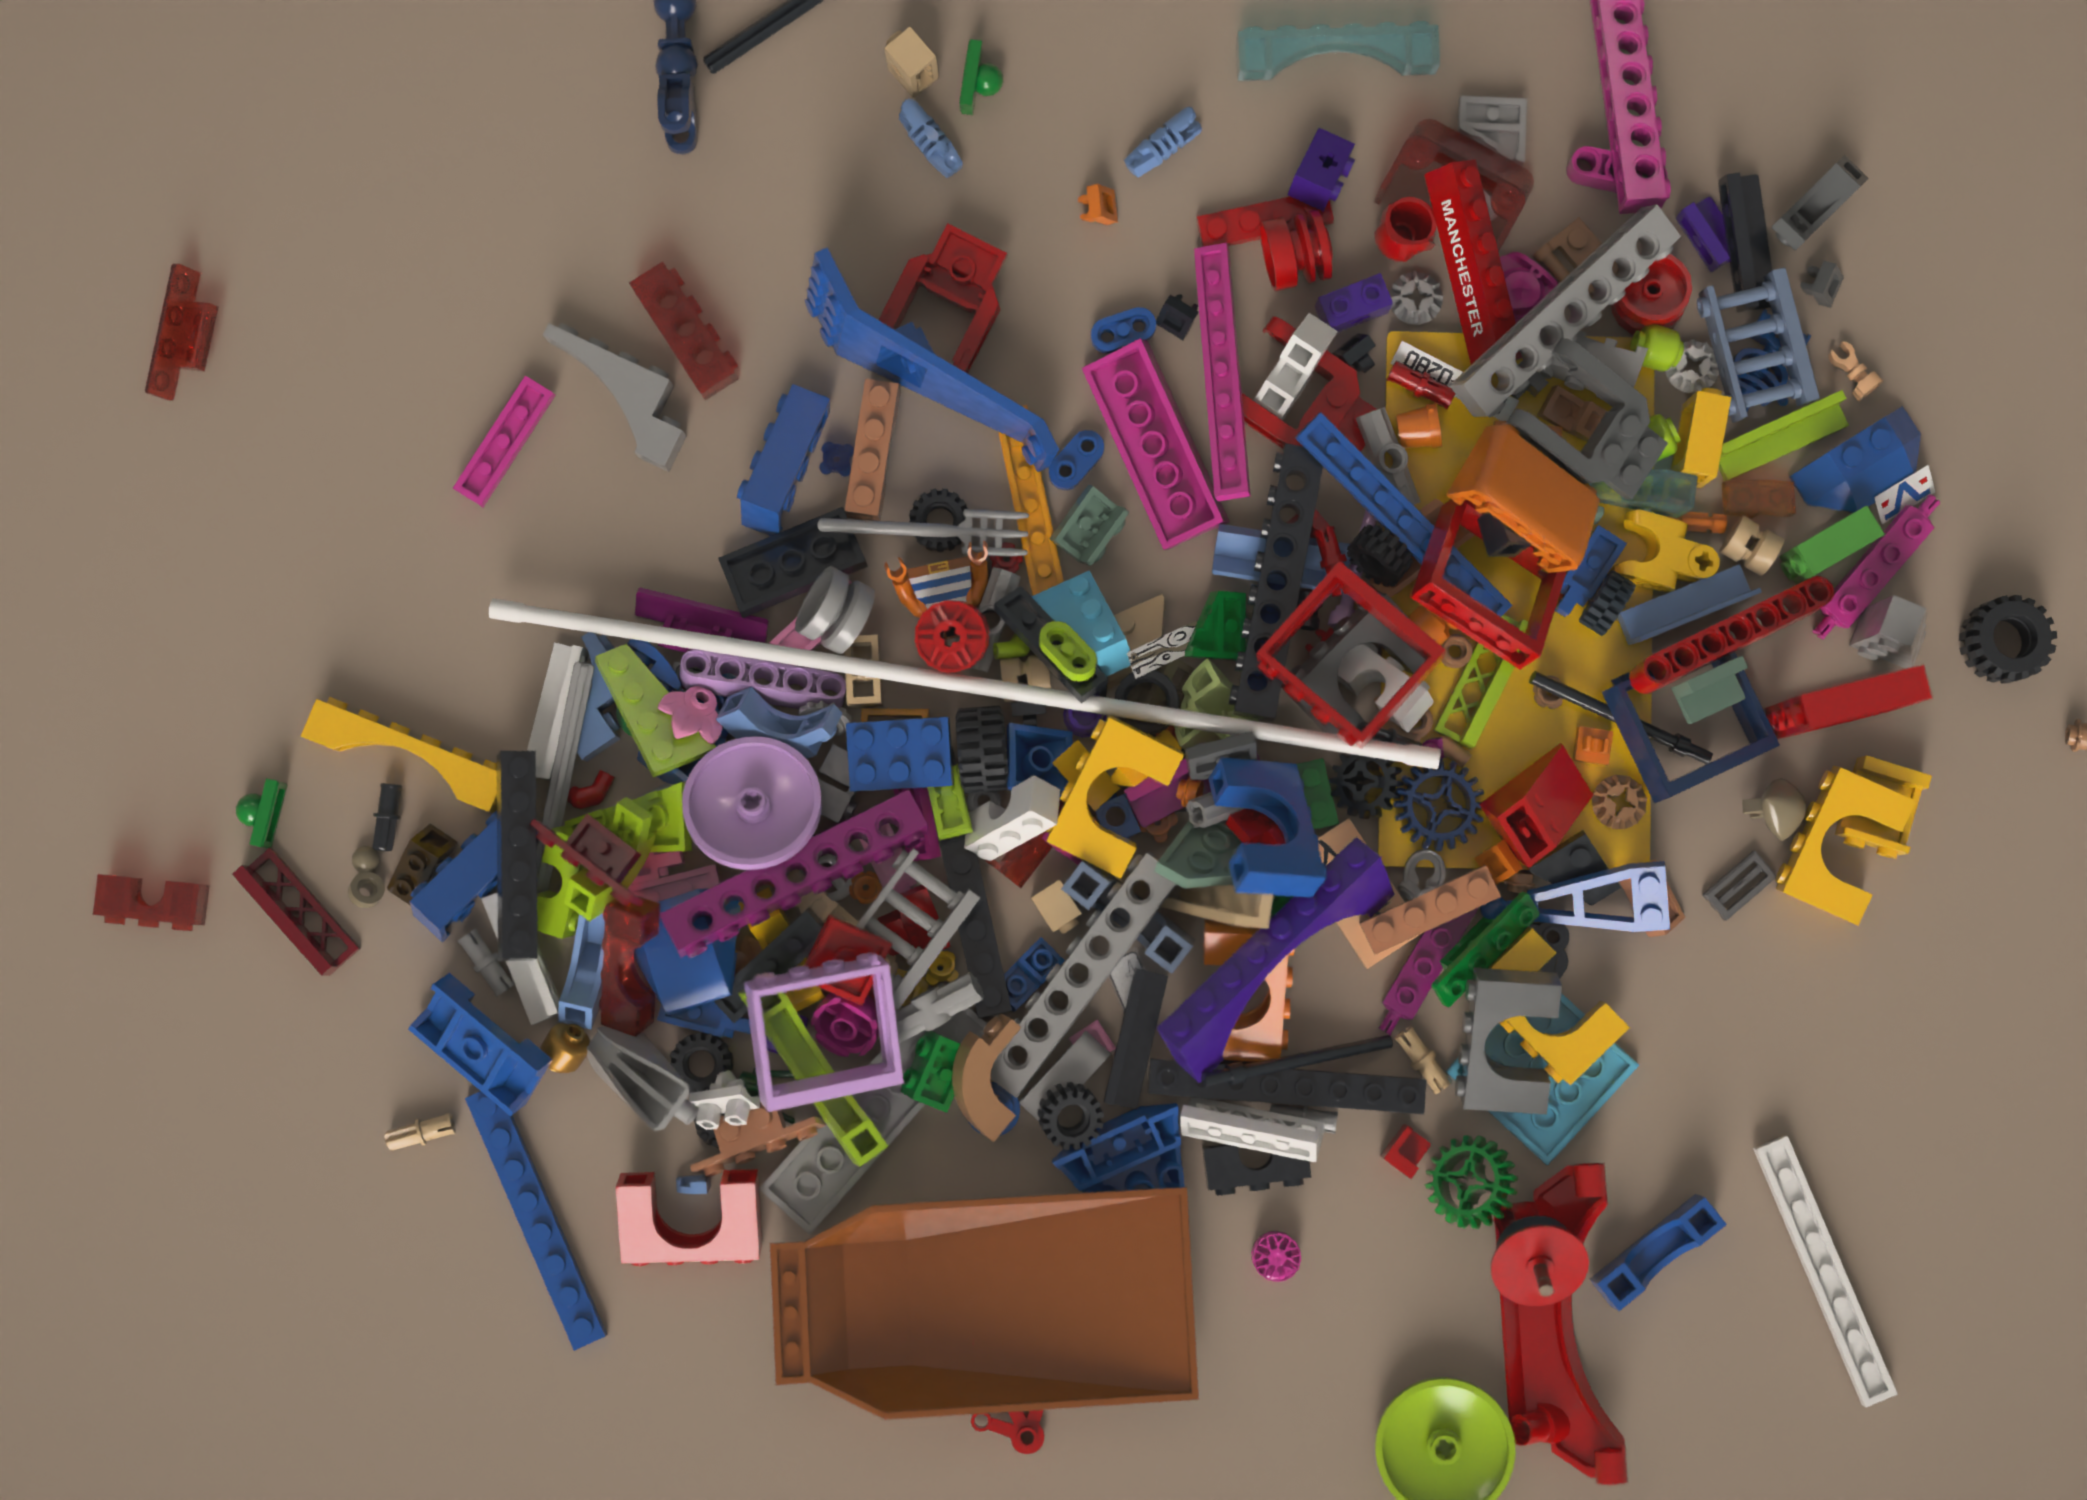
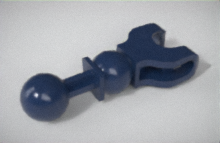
M654 0V8L657 15L666 23V39L658 40L660 52L655 63L656 72L659 76L657 94L658 119L662 130L665 132V139L669 149L676 154H687L692 152L697 146V113L692 79L695 77L698 63L694 55L692 41L690 38H686L685 22L693 16L696 10V0ZM689 131V137L685 142L678 143L674 140V134Z

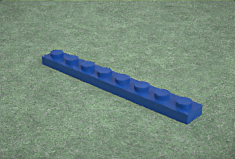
M1321 412L1318 413L1300 431L1295 439L1385 529L1389 530L1393 537L1395 535L1400 538L1398 542L1400 544L1405 543L1408 547L1406 550L1411 551L1412 556L1422 564L1434 526ZM1453 546L1442 578L1502 617L1512 604Z
M481 1091L466 1097L467 1105L573 1350L575 1351L607 1336L608 1334L513 1115H508Z

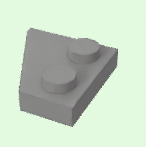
M1460 96L1457 132L1517 165H1523L1525 162L1527 99Z

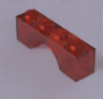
M640 897L645 901L642 907L632 902L625 906L618 900L613 899L606 904L603 912L605 930L602 941V950L604 951L603 967L600 974L602 980V996L599 1002L601 1010L600 1024L634 1037L654 1023L655 993L642 981L636 970L634 950L635 948L642 947L659 934L660 903Z

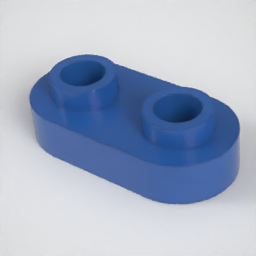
M1136 307L1100 319L1093 325L1091 330L1092 345L1099 352L1110 354L1140 338L1148 341L1155 333V316L1146 308ZM1142 322L1145 325V329L1137 332L1133 329V324ZM1109 332L1114 336V339L1111 342H1104L1101 338L1102 334Z
M1083 430L1077 433L1049 467L1051 483L1060 490L1075 488L1102 458L1104 453L1102 437L1092 430ZM1090 441L1093 443L1094 449L1090 452H1085L1081 448L1082 443ZM1063 466L1070 467L1072 470L1071 475L1068 477L1061 476L1059 473L1060 468Z

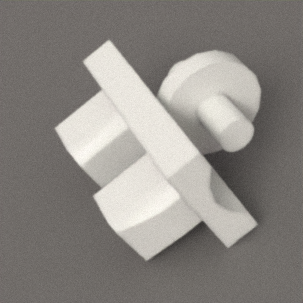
M730 1071L720 1072L717 1075L716 1083L710 1085V1090L693 1092L689 1096V1101L699 1107L696 1123L706 1130L718 1128L721 1114H725L724 1120L731 1125L747 1124L749 1110L760 1108V1098L758 1096H750L744 1087L743 1080L736 1079L735 1075Z

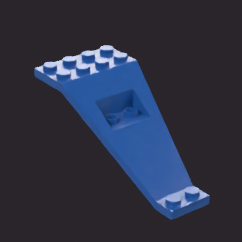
M828 248L815 253L805 304L810 315L813 318L817 316L822 325L820 334L827 347L832 346L836 355L895 383H899L901 386L1023 443V456L1029 465L1034 464L1037 472L1050 467L1059 448L1044 419L934 354L922 328L916 329L913 322L897 329H892L859 309Z

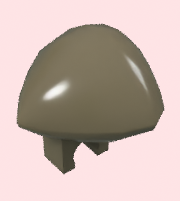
M1783 778L1772 781L1763 792L1761 798L1742 800L1743 813L1750 814L1751 819L1764 818L1768 829L1782 841L1791 836L1800 827L1807 811L1804 796L1792 783Z

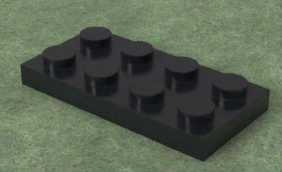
M843 507L718 558L742 618L808 592L818 576L829 566H833L847 575L868 567L854 533L822 532L817 527V523L821 518L848 519Z

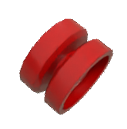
M1671 254L1659 261L1655 260L1648 267L1650 272L1640 281L1632 282L1624 289L1626 294L1623 298L1611 305L1612 314L1617 323L1630 334L1634 335L1636 331H1641L1645 326L1653 324L1673 329L1680 321L1693 290L1691 275L1684 263Z

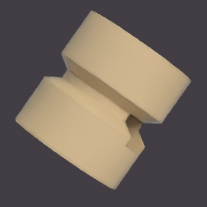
M1742 515L1726 536L1719 552L1735 562L1741 559L1744 560V566L1759 576H1763L1778 556L1785 539L1768 529L1763 532L1760 531L1758 523ZM1749 539H1752L1754 542L1750 549L1746 548L1745 545Z
M1036 655L1028 656L1026 662H1022L1019 657L1000 659L1002 681L1051 689L1049 669ZM1027 674L1028 683L1018 682L1017 676ZM1004 699V702H1013V701H1016V700Z

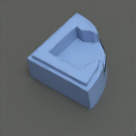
M705 1174L678 1176L676 1178L677 1192L683 1194H707L711 1188L710 1177H705Z

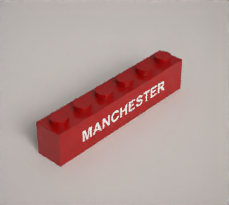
M1476 159L1451 162L1424 174L1471 365L1516 324ZM1519 350L1516 353L1515 360L1523 358Z

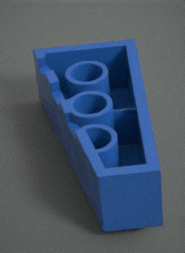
M792 384L788 395L784 393L781 395L776 408V412L779 413L776 422H769L763 437V441H766L762 452L757 450L750 465V469L753 470L749 481L746 479L742 481L737 494V498L740 499L742 525L769 536L780 533L783 530V527H781L782 512L790 513L797 485H794L795 480L803 481L810 458L806 454L807 452L814 453L830 413V398Z
M497 810L485 822L487 827L479 835L473 833L462 843L460 847L462 851L454 859L448 857L436 869L437 876L429 883L423 881L411 893L413 899L410 901L413 916L442 943L451 935L446 929L454 921L463 922L472 912L471 909L476 904L474 899L477 896L480 898L487 896L497 885Z

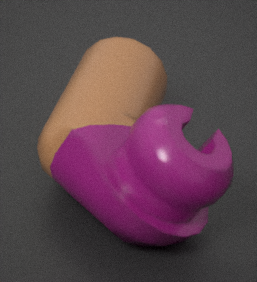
M1448 736L1428 739L1422 744L1425 747L1441 749L1440 759L1448 757L1452 761L1457 762V765L1461 768L1472 756V754Z

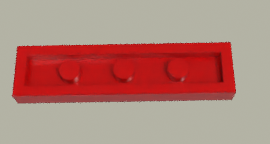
M1289 196L1197 216L1196 221L1202 247L1222 243L1232 246L1260 240L1261 221L1283 217L1289 230L1292 231L1294 230L1295 214L1301 213L1307 224L1308 211L1317 208ZM1329 199L1324 212L1317 209L1321 214L1324 226L1334 222Z

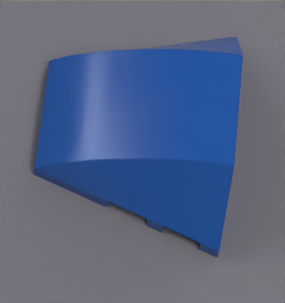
M696 889L637 908L618 928L638 966L668 1015L731 996L733 992L737 953L735 952L737 935L724 942H720L717 939L707 945L708 949L695 957L689 958L686 955L680 958L660 917V913L708 889ZM740 901L729 902L725 907V911L729 914L740 913L738 904ZM706 916L699 917L695 921L694 927L698 930H706L712 925L713 920Z
M1178 1104L1140 1106L1137 1110L1133 1109L1103 1123L1102 1129L1097 1127L1096 1130L1099 1135L1096 1139L1091 1135L1088 1138L1091 1144L1088 1146L1081 1142L1079 1143L1081 1149L1074 1150L1073 1146L1070 1145L1069 1150L1063 1149L1051 1161L1082 1193L1185 1187L1181 1160Z

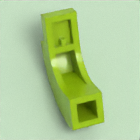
M625 797L617 802L611 831L642 854L621 882L629 888L648 858L656 835L649 830L652 814ZM585 867L569 878L564 904L588 921H592L610 908L617 900L610 895L613 890L612 887L606 883L601 887L585 875L588 871Z

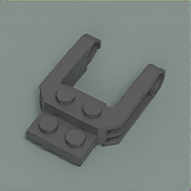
M1561 338L1551 354L1569 368L1568 372L1612 408L1605 413L1581 450V453L1543 422L1524 410L1515 409L1506 423L1517 428L1520 432L1519 436L1579 482L1585 484L1603 481L1624 499H1633L1668 443L1647 427L1650 419L1646 397L1584 347L1570 339Z

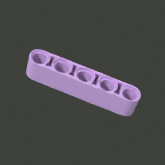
M696 649L687 651L682 656L680 663L679 681L685 689L688 690L690 687L699 686L711 690L717 696L728 697L752 687L768 704L799 709L801 706L807 705L808 702L820 703V701L826 704L835 703L837 707H842L846 693L845 679L840 674L830 671ZM697 667L703 672L694 674L688 671V669ZM731 673L734 674L736 678L726 679L722 676V674ZM766 679L770 684L761 685L755 680ZM792 684H798L802 686L804 689L796 691L791 689L789 686ZM832 690L836 692L837 695L828 696L824 694L823 691Z

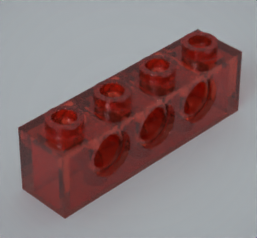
M662 261L629 282L638 299L705 401L738 380L734 372L739 367L729 350L724 353L721 352L716 344L721 338L710 322L704 325L698 315L703 311L693 295L686 298L680 289L685 283L674 267L668 270ZM669 295L677 297V302L673 307L668 309L661 307V301L664 297ZM685 323L695 325L694 332L689 336H681L678 333L679 328ZM704 350L713 352V358L710 362L706 364L696 362L700 352Z

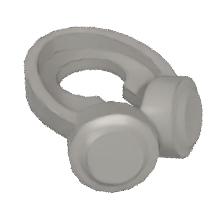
M1421 849L1414 852L1405 863L1403 881L1398 885L1400 893L1405 898L1411 900L1443 885L1445 865L1442 858L1430 849ZM1427 859L1433 863L1435 870L1434 874L1427 879L1425 889L1420 890L1417 887L1419 877L1415 872V867L1419 861Z

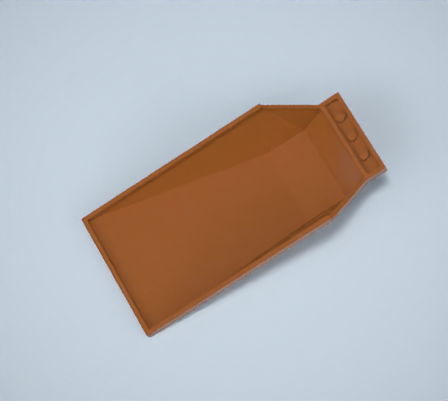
M1187 1187L876 1204L805 1241L770 1243L776 1385L812 1383L883 1420L1199 1400Z

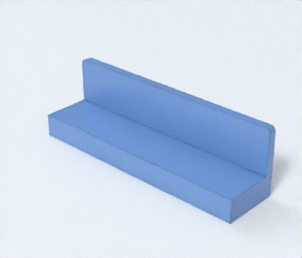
M1219 524L1212 573L1258 581L1260 572L1254 571L1258 551L1264 552L1266 539L1260 538L1261 530ZM1316 538L1309 539L1300 588L1314 590L1326 576L1325 569L1320 567L1319 562L1322 561ZM1278 541L1273 545L1274 552L1280 557H1287L1292 552L1291 546L1285 541ZM1338 542L1341 553L1345 554L1347 558L1345 566L1349 568V560L1351 558L1347 557V547L1350 544ZM1272 574L1267 577V583L1285 585L1284 578L1279 574Z
M1739 564L1718 572L1711 577L1701 579L1622 611L1618 616V621L1628 645H1631L1762 593L1761 588L1750 590Z

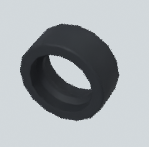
M1153 670L1136 679L1132 672L1121 680L1115 691V699L1127 701L1129 692L1136 685L1144 682L1154 683L1165 692L1167 707L1179 709V697L1175 685L1166 675L1157 670ZM1118 717L1119 720L1149 735L1161 733L1170 726Z

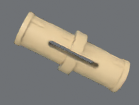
M1413 1026L1407 1027L1406 1032L1401 1031L1394 1038L1411 1059V1067L1414 1071L1418 1070L1434 1094L1441 1092V1087L1444 1090L1452 1083V1080L1436 1061V1054L1433 1049L1428 1050Z

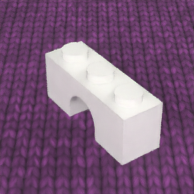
M1308 313L1293 333L1280 355L1281 359L1265 380L1254 401L1279 419H1282L1299 396L1338 331Z
M1371 642L1363 643L1351 649L1344 656L1338 669L1337 681L1355 695H1358L1369 683L1377 681L1386 683L1384 692L1375 702L1379 710H1381L1410 677L1403 673L1404 667L1395 659L1388 656L1385 660L1377 654L1379 650ZM1423 681L1389 720L1408 733L1434 703L1428 692L1430 686Z
M1032 776L1012 788L1011 799L1007 809L988 801L969 812L973 832L965 835L964 848L977 854L982 859L992 861L1057 825L1060 789L1036 776Z

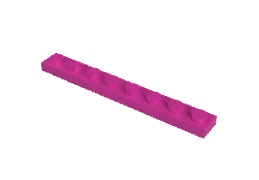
M1227 243L1194 248L1214 496L1217 501L1251 496L1230 252Z

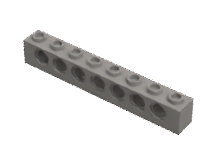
M1658 204L1641 207L1449 385L1473 417H1492L1499 413L1505 407L1504 401L1511 394L1515 395L1525 389L1530 383L1528 378L1536 371H1543L1554 361L1551 353L1561 338H1567L1575 342L1578 339L1576 334L1584 326L1589 327L1601 318V311L1608 304L1612 305L1623 298L1626 294L1624 289L1628 285L1643 279L1650 272L1648 267L1655 260L1659 261L1673 251L1674 247L1672 245L1681 235ZM1638 239L1642 243L1641 254L1638 252L1636 247ZM1614 261L1619 268L1617 276L1614 275L1612 270ZM1590 284L1593 285L1595 290L1593 299L1588 293ZM1566 306L1569 307L1571 312L1569 321L1564 316ZM1542 328L1546 331L1547 339L1544 344L1540 340V331ZM1518 350L1521 352L1523 357V361L1520 367L1517 365L1515 360V356ZM1493 373L1498 376L1499 380L1496 389L1491 384Z
M1147 852L1144 857L1138 854L1127 868V871L1131 873L1124 884L1118 881L1108 893L1106 898L1110 900V903L1102 912L1100 909H1097L1086 923L1090 930L1083 939L1077 936L1066 950L1070 957L1063 966L1057 963L1045 979L1050 984L1042 994L1036 991L1025 1006L1029 1012L1022 1021L1018 1018L1014 1020L1021 1029L994 1061L991 1079L1015 1098L1022 1094L1176 887V883L1154 872L1159 858L1153 853ZM1138 880L1146 881L1150 886V895L1145 900H1141L1134 895L1133 886ZM1117 908L1126 909L1130 915V922L1126 927H1120L1113 921V913ZM1097 935L1104 936L1109 941L1110 947L1106 954H1099L1093 949V940ZM1076 963L1086 965L1089 970V977L1084 982L1076 980L1072 974L1073 966ZM1057 990L1065 992L1068 996L1069 1003L1065 1009L1057 1008L1052 1002L1053 993ZM1035 1018H1042L1047 1022L1048 1032L1045 1036H1039L1034 1033L1032 1022ZM1015 1045L1023 1046L1027 1050L1028 1059L1025 1063H1018L1013 1059L1012 1049Z

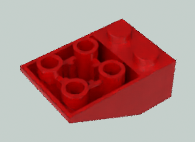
M1560 743L1479 805L1501 840L1504 839L1517 860L1530 868L1557 847L1590 801L1593 793L1564 745Z

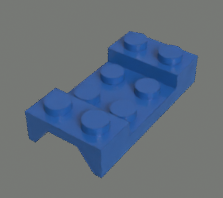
M448 973L432 985L431 989L435 991L428 1007L410 1025L408 1030L508 1115L512 1116L527 1104L553 1059L528 1038L521 1043L514 1040L471 1003L475 993L451 973Z

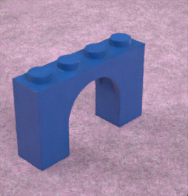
M1221 757L1208 778L1215 806L1247 808L1259 811L1267 815L1279 826L1285 838V844L1241 843L1229 861L1235 892L1313 897L1317 889L1325 881L1326 866L1321 860L1318 848L1319 840L1318 836L1314 833L1311 809L1307 806L1304 795V782L1300 778L1297 764Z

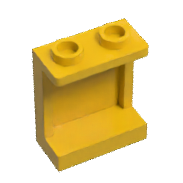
M1867 755L1858 757L1852 773L1914 799L1917 802L1903 832L1893 830L1864 816L1852 815L1839 819L1834 835L1845 838L1843 843L1855 848L1864 849L1865 845L1877 848L1876 854L1887 858L1897 859V855L1909 854L1911 847L1906 846L1916 809L1922 790L1929 789L1932 775Z

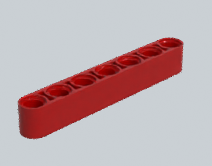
M1822 576L1809 578L1650 655L1631 670L1630 683L1639 693L1648 694L1815 613L1832 601L1834 597L1833 585ZM1730 631L1733 632L1735 638L1730 634ZM1702 643L1707 646L1709 652L1704 649ZM1675 656L1679 658L1682 665L1678 664V662L1675 659ZM1647 669L1654 674L1655 679L1648 674Z

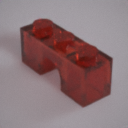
M97 875L93 915L104 916V923L125 925L126 918L138 919V926L159 928V922L172 923L171 929L193 931V925H205L210 885L165 881L164 894L161 900L151 906L142 897L143 878Z

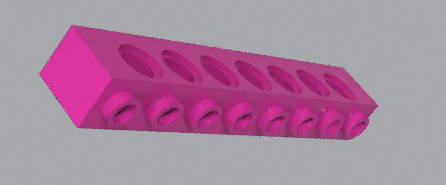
M1590 0L1619 214L1636 213L1641 207L1657 204L1662 208L1666 199L1670 197L1671 186L1669 179L1664 176L1663 168L1666 165V151L1664 147H1660L1659 141L1662 123L1661 118L1656 116L1655 113L1657 89L1656 86L1651 85L1650 76L1653 71V60L1651 55H1647L1646 50L1649 33L1647 25H1643L1642 22L1644 0ZM1616 19H1621L1626 24L1619 23ZM1620 49H1625L1630 54H1625L1621 52ZM1624 79L1631 80L1635 85L1626 83ZM1628 110L1636 111L1639 116L1632 115ZM1632 140L1641 142L1644 147L1635 145ZM1636 171L1644 172L1648 178L1639 176Z

